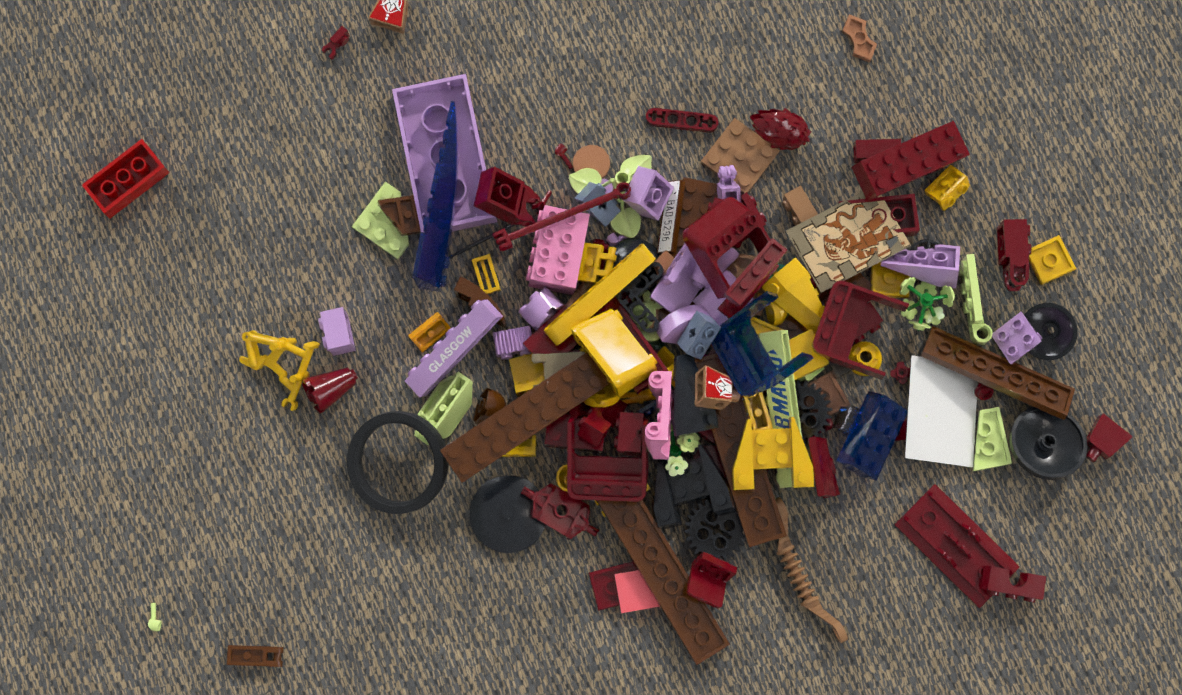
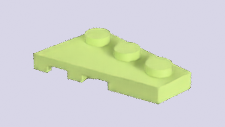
M1000 408L980 410L973 471L1012 464Z

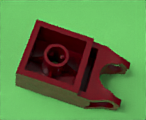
M494 166L481 172L473 206L511 225L526 227L535 223L533 217L527 212L526 203L534 204L540 202V197L531 187L525 185L524 181Z
M1004 219L996 228L998 265L1003 267L1005 287L1009 292L1020 291L1021 287L1029 279V255H1031L1032 251L1031 244H1028L1030 225H1027V219ZM1009 279H1010V281L1012 282V284H1013L1014 286H1018V287H1016V288L1011 287V286L1009 285Z

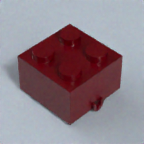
M620 412V417L616 418V429H618L619 433L618 436H615L614 448H616L621 456L642 457V425L644 420H647L644 413Z

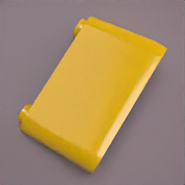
M609 309L576 325L571 331L574 340L590 355L606 376L607 381L615 388L613 390L620 398L647 379L652 372L657 371L655 366L657 361L652 354L648 355L624 325L621 321L623 317L618 310L613 311Z

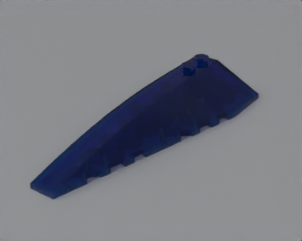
M451 101L446 120L448 130L445 129L443 133V145L445 146L444 148L440 147L439 163L436 164L430 190L432 198H429L427 203V213H429V216H424L423 231L425 233L421 232L412 275L418 289L441 292L442 287L446 286L447 276H444L445 268L448 269L450 265L448 252L457 197L458 123L455 101Z

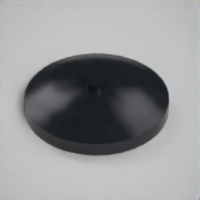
M1030 407L1023 411L1011 426L1009 433L1011 452L1017 463L1035 477L1045 480L1064 479L1072 475L1085 460L1087 454L1086 435L1079 422L1069 413L1065 420L1036 407Z
M504 475L493 478L478 489L471 502L470 523L473 532L486 547L496 552L517 553L531 547L540 538L546 525L535 518H530L532 501L527 496L521 494L524 486L533 492H539V489L522 477Z

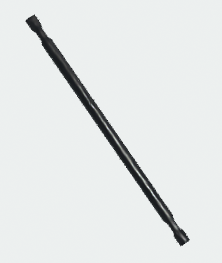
M509 224V225H507V226H505V227H503V228H501V229H499V230H502V229H504V228H505V230H508L509 228H511V227H513V226H515V225ZM493 233L457 251L455 254L449 255L448 259L450 260L454 256L460 255L492 238Z

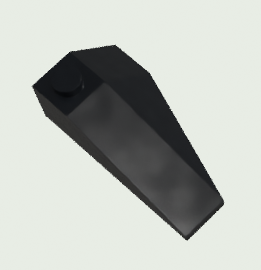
M688 354L674 356L673 380L675 381V392H672L674 410H671L674 436L719 428L715 409L695 406V374L699 370L693 356Z

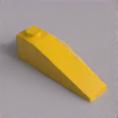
M794 258L771 277L762 288L776 304L808 330L812 329L815 335L825 306H822L817 296L819 293L817 289H814L810 281L811 276L809 272Z

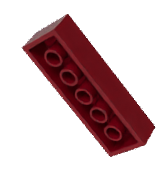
M951 121L866 158L851 168L868 202L956 163L970 154L955 122Z

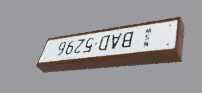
M683 180L668 181L674 186V189L662 212L657 253L660 255L665 250L670 254H676L685 181Z

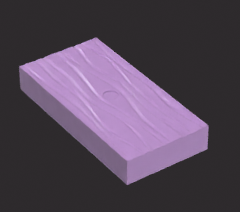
M466 74L392 89L423 238L497 222L496 217L473 206L482 171L486 170Z

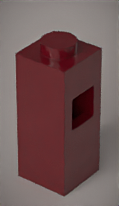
M901 139L855 140L853 145L854 163L901 144Z

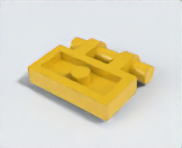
M584 243L578 281L596 284L598 276L604 277L613 269V264L617 259L615 255L617 248L609 247L608 253H603V245ZM602 260H606L605 270H600Z

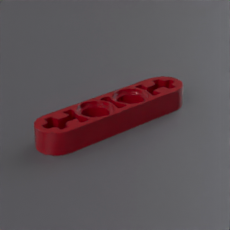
M651 108L646 113V122L654 127L712 133L716 131L719 124L718 118L715 115L662 108ZM656 113L657 117H662V114H665L664 123H662V118H656V121H652V118L649 116ZM670 115L677 116L678 121L675 124L668 122L667 118ZM694 117L697 123L694 126H689L686 123V119ZM700 118H703L702 122H708L711 119L712 123H715L711 128L706 123H702V127H699Z

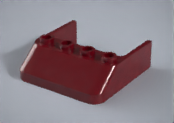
M734 197L722 199L683 232V240L717 299L725 298L724 294L730 288L718 267V258L747 234L758 253L771 240L755 212Z
M837 281L831 288L812 343V348L815 353L835 364L882 380L886 372L848 359L866 304L869 301H875L905 312L909 303L846 281Z
M571 417L567 425V491L569 496L577 500L641 501L647 491L648 449L645 443V429L649 424V420H644L642 425V457L579 456L575 453V417Z

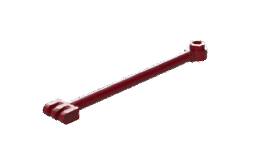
M619 183L612 192L507 234L504 228L493 233V237L497 239L496 243L500 245L499 250L501 252L513 248L512 240L615 198L622 200L629 198L631 187L628 183Z

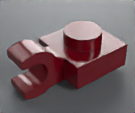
M341 26L330 38V42L323 46L322 53L325 54L326 51L331 50L332 53L329 55V58L331 60L334 59L337 54L336 49H339L340 46H345L349 41L350 35L348 30Z

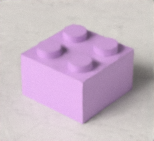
M638 166L629 184L631 195L623 201L639 215L659 220L674 186L656 170Z
M341 307L320 312L321 318H318L320 329L325 333L322 341L327 352L330 351L335 356L356 351L349 317L345 309Z

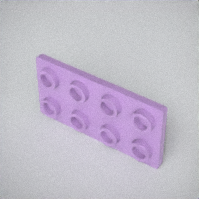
M685 243L650 295L652 300L670 313L689 306L700 290L692 285L693 280L690 279L696 261Z

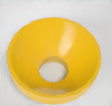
M866 341L853 345L848 357L849 360L875 369H879L882 363V355L879 348L875 344ZM862 352H869L871 354V361L863 362L860 359V354ZM851 369L857 375L869 376Z

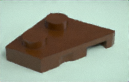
M414 195L378 200V206L401 236L421 233Z

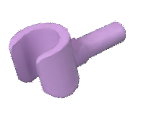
M612 233L607 237L606 241L610 246L614 247L628 237L623 235L617 237L615 233Z

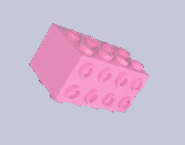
M544 205L543 211L539 210L537 222L567 209ZM581 212L535 231L533 244H536V247H532L529 262H532V266L529 265L526 275V281H529L528 287L538 289L546 287L553 292L574 294L590 214Z

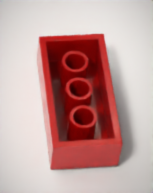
M141 139L83 183L82 186L102 212L111 219L170 172L145 141Z

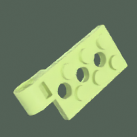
M967 254L960 262L958 273L959 276H962L963 282L960 284V291L965 296L963 312L964 314L967 313L971 341L975 345L982 346L991 339L993 332L989 325L984 324L975 255ZM977 331H983L985 339H980L977 336Z

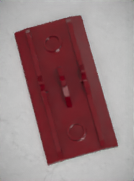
M936 484L894 524L978 608L983 606L993 596L987 594V590L980 589L984 566L1009 569V578L1020 567Z

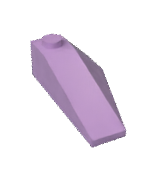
M935 245L934 248L924 249V246L917 247V250L911 251L904 249L881 261V266L935 286L943 287L946 285L947 287L956 288L959 273L960 246Z

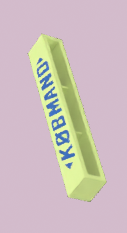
M788 330L759 333L758 345L762 352L761 366L765 374L763 383L767 389L766 404L769 407L773 429L789 428V417H794L802 437ZM777 468L776 480L779 487H792L791 468Z

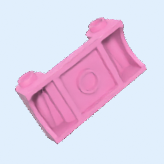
M654 371L649 376L648 386L656 397V406L659 408L657 422L649 423L645 429V443L653 459L669 460L671 410L673 404V390L671 389L672 371Z

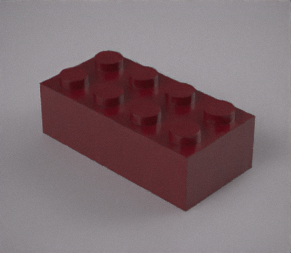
M915 194L877 197L868 201H885L891 211V218L897 221L901 228L893 230L897 233L903 232L906 237L917 236L920 228ZM856 199L847 201L851 204L865 203L867 202V199ZM880 208L875 209V210L872 212V217L874 218L873 215H874V213H875L876 211H878V210L884 212V214H885L884 220H883V221H879V222L883 223V222L886 220V218H887L886 212H885L883 209H880Z

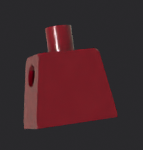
M1103 413L1097 417L1086 437L1087 445L1090 447L1086 458L1091 462H1095L1099 456L1108 459L1133 436Z

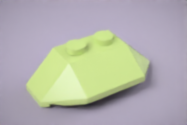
M460 372L440 381L419 411L418 415L429 421L438 430L443 439L452 434L472 405L473 381ZM416 430L414 436L429 445L426 439Z

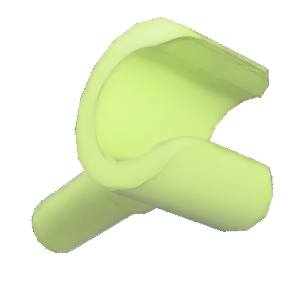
M151 603V619L148 622V626L153 631H160L162 621L156 620V603Z

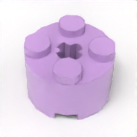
M545 287L540 292L535 291L529 298L531 301L528 305L522 306L519 313L537 330L564 304Z

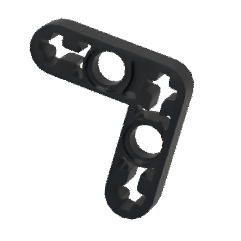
M652 262L617 293L618 301L648 334L656 333L659 330L660 323L639 297L664 276V268L658 262ZM653 267L656 269L659 267V274H652L650 276L652 281L649 282L648 278L644 276V274L647 273V275L649 276L652 273L651 269ZM638 279L646 281L644 288H636L635 283ZM624 292L626 294L630 292L629 297L633 301L632 304L626 299L622 300ZM640 305L644 311L641 315L636 316L633 313V309ZM647 317L650 322L655 321L653 324L655 327L653 329L650 327L646 329L648 324L642 319Z

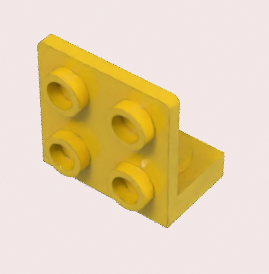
M532 354L509 359L517 396H522L531 390L533 385H538L545 380L544 366L541 363L533 364Z

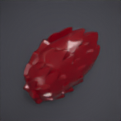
M786 108L783 111L778 109H770V111L758 110L757 114L750 115V119L754 123L752 126L756 129L755 132L762 139L769 142L771 148L794 150L801 145H806V142H810L809 135L812 131L808 129L805 120L794 112L791 113Z

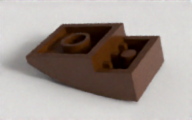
M460 276L454 292L457 298L468 302L470 311L472 310L471 306L476 301L488 300L503 316L499 307L487 293L471 281ZM503 316L496 324L505 328L507 325L505 317Z

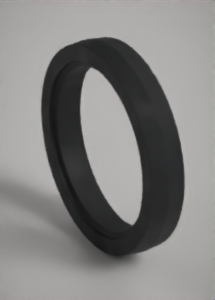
M390 411L376 415L357 430L350 442L347 453V471L350 482L360 498L379 511L389 514H405L417 511L429 504L444 486L449 464L440 450L446 446L438 430L419 415L404 411ZM398 423L414 428L426 439L432 450L434 458L432 479L424 492L415 499L408 501L387 499L378 494L369 485L364 475L362 453L366 441L375 430L386 424Z

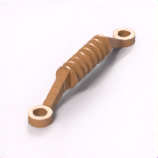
M778 497L775 500L787 536L778 539L776 554L784 555L780 560L781 563H788L783 569H790L791 571L787 574V577L794 576L790 583L798 584L793 590L801 591L797 598L805 599L801 606L831 625L836 638L840 643L848 640L845 629L838 620L822 608L818 596H811L815 588L808 589L812 582L804 581L808 574L801 575L805 568H798V565L802 561L794 560L798 553L790 552L795 547L788 537V512L784 502Z

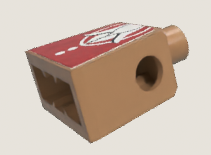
M377 0L368 17L370 24L404 34L409 7L407 0Z
M706 365L695 374L696 407L722 410L731 402L737 403L739 401L740 392L732 390L731 377Z

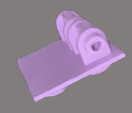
M1022 312L1018 313L992 334L993 339L1010 364H1013L1042 342L1041 335L1035 332Z

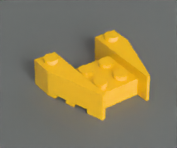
M789 417V428L752 430L751 419H746L732 469L733 490L754 489L753 469L791 468L793 488L814 487L813 465L795 418Z

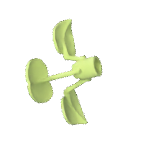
M638 155L626 159L615 178H610L609 181L601 185L606 187L612 183L616 189L619 183L625 182L629 184L638 166L652 169V157L650 155ZM584 168L569 175L570 184L577 194L589 182L598 184L602 181L599 172L592 168ZM621 199V211L610 224L612 229L618 234L634 238L639 232L641 218L631 207L624 209V201Z

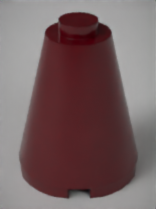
M346 367L305 378L302 380V386L309 401H312L314 404L316 403V406H314L316 412L321 414L355 386L358 377L353 369L350 370Z

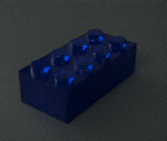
M868 391L836 461L861 477L877 481L908 410L884 394Z

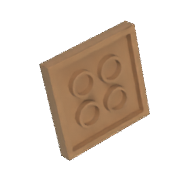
M734 118L701 160V164L715 174L718 173L720 166L733 165L737 171L734 181L740 186V192L744 194L752 189L779 154L780 150L771 148L769 142Z

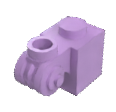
M733 165L719 167L717 176L720 178V183H717V196L720 199L734 197L741 202L740 186L734 181L737 171Z

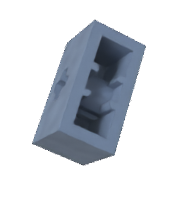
M589 182L575 199L579 204L605 195L606 189L600 183ZM613 199L586 211L599 225L606 227L621 210L616 206L618 204L617 201Z
M696 311L677 344L686 354L701 360L721 327L711 316Z

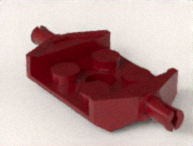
M552 483L539 492H533L526 486L522 489L521 494L527 496L532 501L530 518L539 520L566 536L568 540L575 537L581 531H586L594 537L598 534L599 529L589 525L590 508L588 504L571 498L566 491ZM562 505L566 508L564 516L557 514V506Z

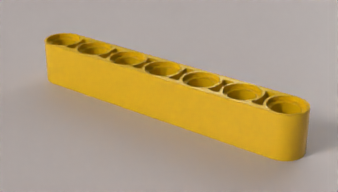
M644 244L639 245L544 329V332L556 346L562 343L572 334L571 329L588 320L656 259Z

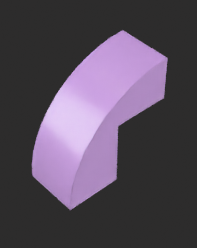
M689 305L675 310L660 322V327L657 331L662 342L677 344L696 311L710 316L703 305Z

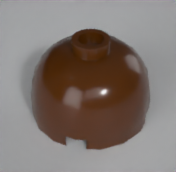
M490 388L483 390L480 395L483 399L480 404L477 403L474 411V424H480L506 406V401L499 392Z

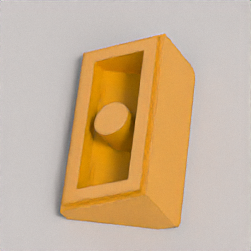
M436 312L408 336L423 353L444 336L451 327L441 314Z

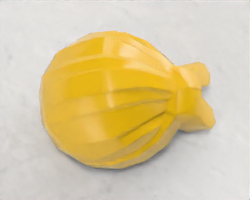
M758 293L757 299H761L760 302L765 303L768 323L774 326L782 324L785 321L787 312L776 304L768 294Z

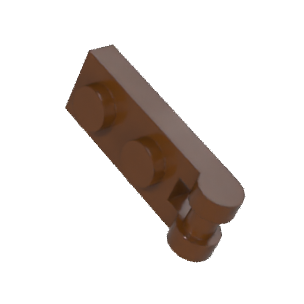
M228 645L227 665L283 667L281 653L284 652V647ZM268 653H274L273 661L268 660Z

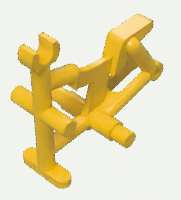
M255 330L244 332L242 339L246 344L248 358L240 356V363L254 370L262 369L264 365L272 369L279 376V381L290 390L289 397L282 401V406L285 407L290 402V410H296L298 407L296 397L302 380L310 377V373L306 370L314 349L319 348L320 343L316 341L305 343L303 348L306 350L295 346L297 343L295 338H276L257 333ZM257 343L269 345V349L272 351L270 355L260 356ZM286 350L302 358L297 374L290 376L289 379L287 378V372L276 363Z

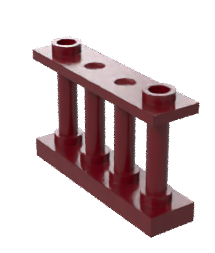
M772 238L725 292L724 296L726 299L717 310L733 321L779 267L777 263L786 254L787 249Z

